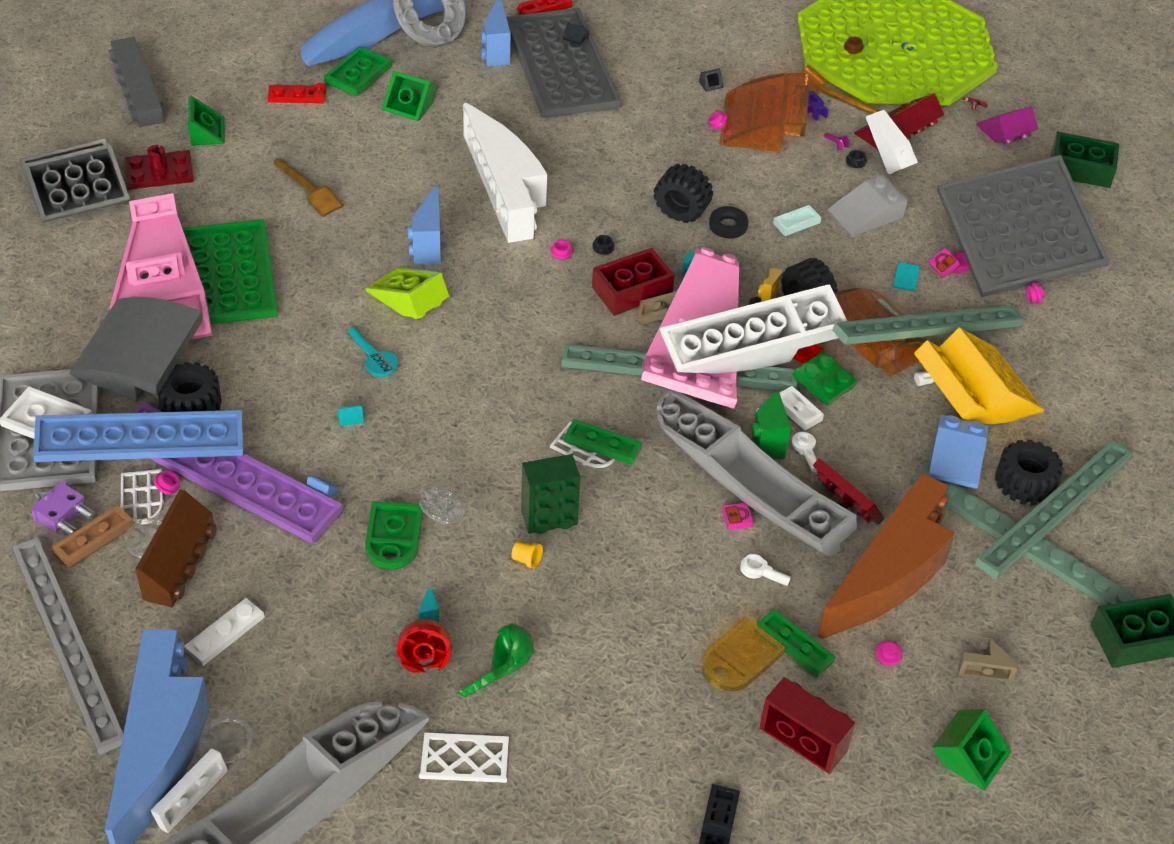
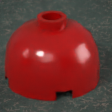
M426 618L415 620L406 625L399 635L396 649L397 657L399 656L402 666L413 673H427L423 668H439L438 671L443 669L451 656L452 645L449 633L440 623ZM434 657L433 661L425 666L419 663V660L428 661Z

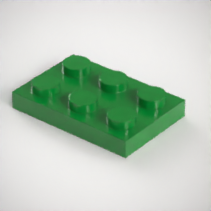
M359 46L324 75V83L358 96L392 67V59Z

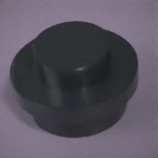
M852 150L846 156V163L852 168H862L866 165L865 153L860 150Z
M600 235L594 240L592 248L598 254L607 255L614 251V242L611 237Z

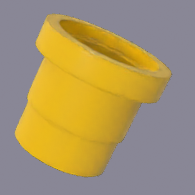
M517 541L512 549V559L526 564L531 569L537 567L543 554V547L539 543L529 544Z

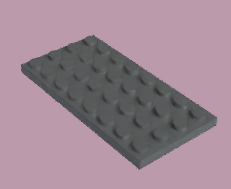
M580 8L506 17L511 41L542 117L621 107V99ZM568 22L584 27L589 32V36L581 45L563 40Z

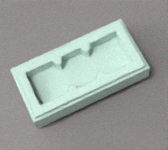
M810 205L775 217L773 224L784 236L820 224L821 216Z

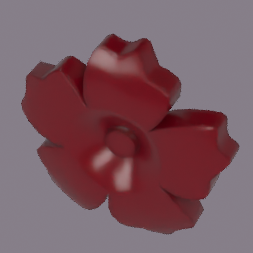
M971 97L963 98L964 101L973 104L971 108L975 110L977 105L987 108V104L981 100Z

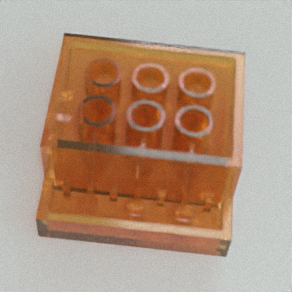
M810 73L768 75L746 82L726 93L724 113L727 114L728 118L726 124L721 128L719 145L781 153L783 134L804 137L807 123Z
M852 288L834 293L847 321L905 316L881 293L871 289ZM925 336L851 345L876 368L879 367L889 377H892L920 363L914 352L927 340L935 345L937 344L930 337Z

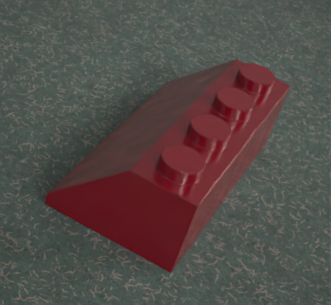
M935 93L912 100L909 104H903L887 113L907 140L911 138L910 134L916 135L924 131V126L930 127L938 123L937 119L944 115ZM869 125L854 132L855 135L878 150Z

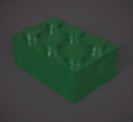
M1057 131L1050 157L1061 155L1073 181L1111 188L1117 170L1119 143Z
M573 454L522 463L521 512L528 534H543L548 530L558 528L569 529L574 525H578L580 474Z
M1172 594L1098 606L1090 626L1112 668L1174 657V598Z

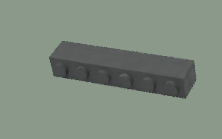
M135 37L110 41L112 47L109 50L110 59L113 62L115 73H117L123 95L126 97L133 122L137 121L139 128L164 123L160 102Z

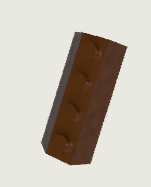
M180 489L135 569L142 599L172 608L176 600H180L183 597L186 581L193 578L196 570L195 564L198 559L204 557L206 544L209 539L214 538L217 530L212 512L185 490Z

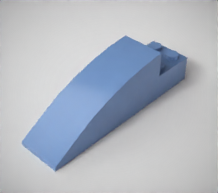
M143 629L105 828L109 844H133L155 819L151 809L183 778L204 731L210 709L204 677H181L182 674L187 673L188 661L187 657H183L184 642L179 641L177 630Z

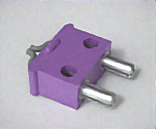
M66 481L58 483L53 489H49L46 492L39 491L36 493L37 500L31 507L34 522H40L56 533L62 529L69 535L77 531V528L68 522L79 512L89 519L95 516V512L85 505L84 496L66 485Z

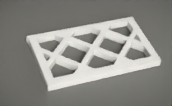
M424 733L419 778L507 782L509 736ZM430 739L444 740L447 743L437 752H434L429 747ZM458 741H473L476 746L465 754L455 744ZM488 742L503 743L502 750L496 755L485 745ZM451 747L460 758L448 766L439 756ZM479 749H482L491 759L478 767L469 757ZM433 760H436L445 769L441 773L426 772L427 765ZM465 761L475 771L471 774H457L453 769ZM495 762L501 768V776L486 775L483 771Z

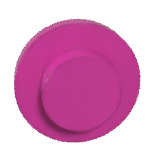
M721 110L711 114L708 118L711 129L722 128L727 122V114L722 113Z
M556 240L551 246V255L557 259H567L573 253V248L567 240Z
M1035 282L1030 283V286L1025 288L1030 303H1042L1044 291L1041 285L1037 286Z
M170 470L160 472L154 478L156 488L164 494H174L179 488V477Z
M891 641L879 643L875 650V656L878 661L887 666L898 664L903 655L900 646Z

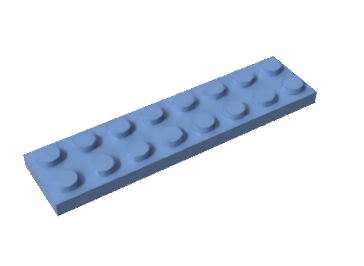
M242 410L35 416L34 462L243 456Z

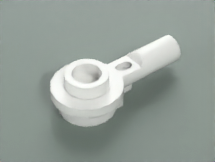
M807 432L796 433L792 437V446L799 454L805 456L813 473L817 472L813 467V464L817 461L813 452L816 445L814 436Z
M757 554L747 555L740 564L741 572L749 578L755 579L764 576L788 586L791 576L778 572L771 566H768L767 561Z

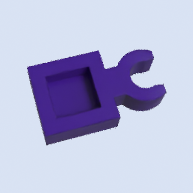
M814 91L796 96L797 105L806 114L811 112L814 120L818 121L819 115H823L825 118L828 117V109L823 106V100Z

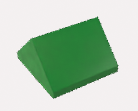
M192 95L189 96L188 126L191 145L224 144V116Z

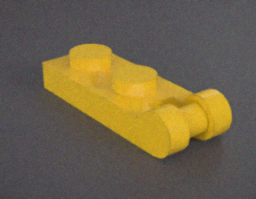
M776 268L769 269V277L764 279L763 285L760 284L758 298H761V302L775 299L780 293L779 282L782 278V270Z

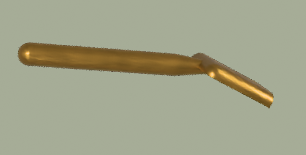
M809 65L795 78L809 92L814 91L817 95L823 92L828 96L870 114L879 112V109L832 88L825 87L827 80Z
M280 158L274 160L275 166L310 191L307 194V199L322 217L344 206L328 186L325 185L317 188L312 182Z

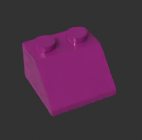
M1032 106L976 123L995 143L1002 141L1003 145L1015 142L1014 137L1019 136V140L1030 137L1032 131L1038 130Z

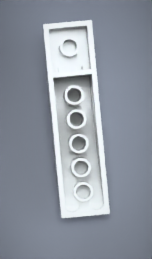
M464 103V138L508 243L533 239L534 230L537 229L534 214H537V208L546 206L547 173L530 149L515 134L468 103Z
M829 284L660 328V333L678 372L715 374L753 370L790 362L800 348L839 338L832 329L835 322H844L847 319Z

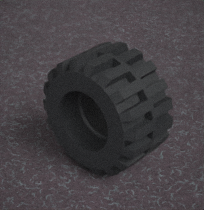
M687 164L671 166L654 188L653 192L655 194L653 196L654 200L657 201V207H660L661 212L667 214L671 219L683 221V223L694 222L702 215L712 200L713 191L711 189L713 187L708 182V177L704 176L701 170H696L692 165L690 167Z
M809 258L787 267L783 272L781 288L784 296L830 284L838 301L837 283L833 273L830 272L829 267L823 261L817 258Z
M186 362L184 365H175L158 393L161 411H220L222 398L218 376H216L213 369L209 370L207 365L200 366V363L196 362L194 364Z
M1028 439L1027 442L1017 440L1016 443L1012 442L1008 447H1005L1001 454L995 475L996 485L998 489L1003 488L1002 494L1004 496L1010 495V500L1015 502L1018 499L1020 504L1025 505L1026 502H1030V505H1036L1037 501L1041 503L1057 489L1063 473V462L1061 459H1058L1059 455L1057 452H1053L1050 446H1044L1042 442L1038 441L1036 443Z

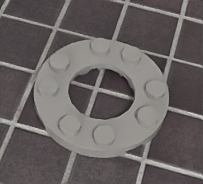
M393 0L395 15L402 29L413 40L425 46L438 47L451 42L460 34L465 23L466 11L463 0H441L445 9V15L442 23L438 26L426 25L418 19V14L413 9V0Z

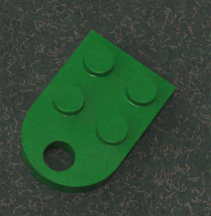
M372 501L365 542L366 555L372 564L382 569L395 570L407 566L415 559L418 552L423 504ZM388 553L397 555L393 559L384 558V555Z

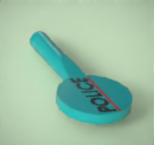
M351 327L348 330V334L368 355L365 362L368 373L376 377H386L396 372L398 369V358L396 355L388 351L377 352L355 327Z

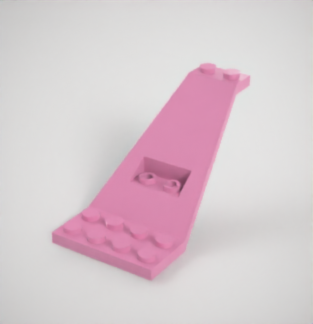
M171 193L129 201L133 223L110 309L116 300L129 297H148L176 302L202 311V323L192 339L213 336L205 290L178 216L175 195ZM166 269H172L170 274H164ZM144 273L149 274L146 279L141 278Z
M696 248L685 277L645 356L641 380L734 409L737 402V372L715 374L678 372L660 333V328L738 308L739 261L729 254H723V256L714 254L715 251L710 248Z

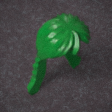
M510 623L508 626L505 625L497 630V634H500L494 643L490 673L457 693L463 697L475 694L480 688H485L488 684L526 665L532 657V653H534V642L531 635L516 623Z

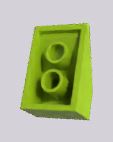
M400 267L395 268L365 288L367 293L402 316L413 317L414 319L424 317L427 311L440 306L442 301L450 297L441 272Z

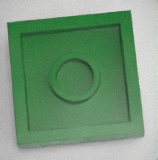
M824 351L796 368L792 375L826 406L847 393L858 382Z

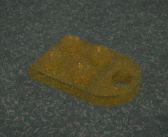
M745 616L705 651L702 672L712 686L723 691H739L748 687L785 654L786 647ZM723 670L728 675L718 677L714 674V671Z

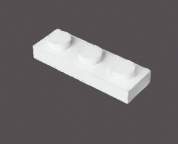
M245 598L184 646V650L200 665L204 666L265 618L264 612Z
M211 748L151 809V813L159 828L169 833L228 772L220 752Z

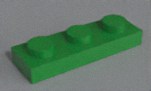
M573 419L564 435V442L630 465H633L642 446L641 441Z
M776 609L770 611L757 623L756 630L815 677H818L834 663L836 657L834 654Z

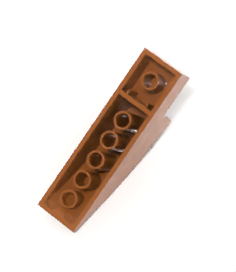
M924 473L920 474L826 604L818 637L821 639L827 638L885 614L915 594L945 564L955 533L940 525L945 515L942 511L946 508L949 497L946 496L949 489L948 485Z

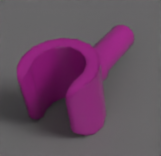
M828 133L824 134L825 138L836 142L838 150L849 147L848 136L837 137Z

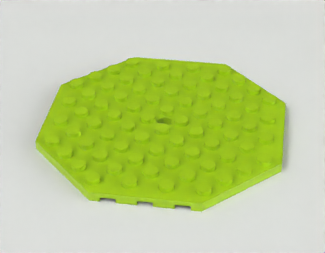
M818 0L798 12L797 15L804 67L809 65L825 80L867 104H909L912 100L935 93L940 105L950 106L997 72L998 65L994 60L995 54L989 42L990 36L988 29L985 28L986 22L984 17L952 0ZM849 37H859L862 39L863 51L858 54L848 53L844 49L847 39ZM908 42V44L904 45V49H902L901 45Z

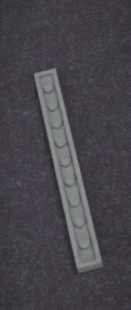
M38 537L12 546L98 754L100 755L120 747L123 738L122 729Z

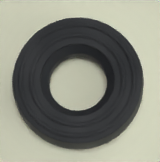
M732 206L719 207L711 213L709 227L719 237L728 239L738 238L747 231L748 217L739 208ZM723 219H732L737 224L727 226L722 224L721 221Z

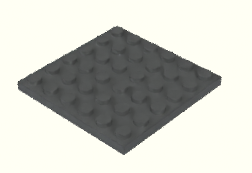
M1061 155L937 186L938 195L981 297L1028 286L1032 282L1040 283L1108 266L1110 262Z

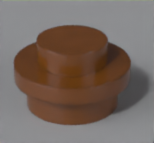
M849 37L844 44V49L850 54H858L864 49L863 41L859 37Z

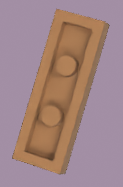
M117 505L53 545V553L69 568L132 528L134 521Z

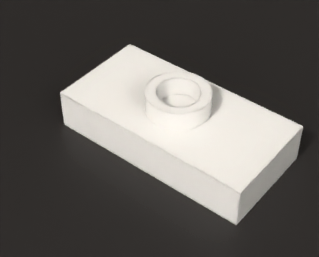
M793 386L780 392L786 414L804 431L823 421L824 414Z

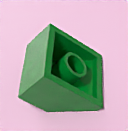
M393 70L381 110L419 121L433 104L438 86L430 81Z
M779 391L774 392L756 412L755 422L751 423L752 439H750L768 456L776 460L785 459L791 430Z
M985 709L959 710L932 746L946 768L982 790H986L1011 753V750Z

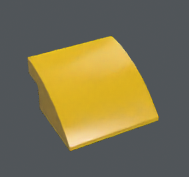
M960 327L940 347L927 340L914 352L915 356L963 419L979 421L983 424L1008 423L1044 411V408L996 347Z

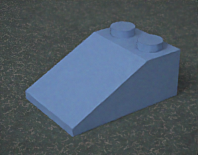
M496 0L484 21V31L480 32L481 43H484V48H480L481 60H485L486 66L510 64V29L502 0Z
M434 187L412 216V226H408V239H413V243H409V256H414V264L441 263L438 187Z
M940 415L928 476L937 480L977 489L989 425L979 421L959 419L953 415Z

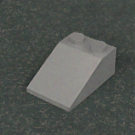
M880 175L864 181L829 207L827 212L852 237L902 219L907 199L884 175Z

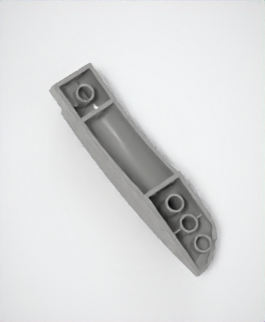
M668 388L662 394L657 404V420L660 427L705 471L762 516L824 555L833 556L841 551L840 543L857 530L856 514L818 493L793 476L741 431L740 426L679 391Z
M375 701L353 707L304 735L303 741L279 763L232 800L160 844H292L343 804L379 772L429 721V716L417 708L399 702L398 706L382 705V701Z

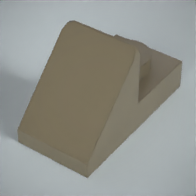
M677 291L640 301L637 321L642 324L658 320L663 321Z
M989 639L985 655L977 652H963L958 666V675L1013 682L1018 669V663L996 642Z

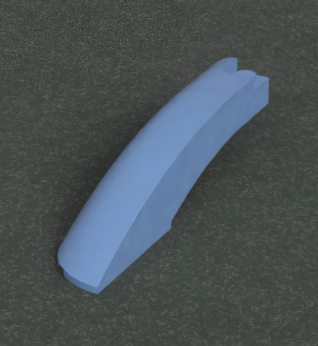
M368 0L336 18L302 44V60L310 66L348 56L359 46L368 50L371 49L373 45L402 28L395 15L393 0ZM413 0V9L417 12L418 19L445 11L441 0Z

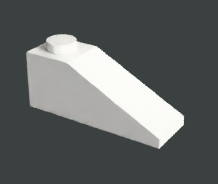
M885 110L866 116L888 174L918 163L910 142Z

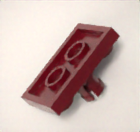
M152 145L147 149L148 155L125 157L128 190L194 182L190 150L165 153L163 146Z
M818 458L813 464V467L818 472L815 476L831 493L834 492L830 500L845 509L853 507L858 512L857 514L867 523L872 520L879 525L885 518L875 503Z

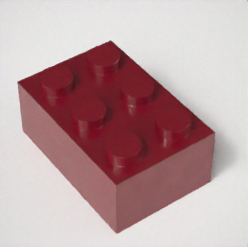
M649 248L594 267L592 288L615 316L639 307L642 300L672 293L675 275L653 248Z
M783 677L765 698L759 728L830 774L847 753L856 722L851 720L845 713L829 706L823 699L815 697L804 690L798 683Z

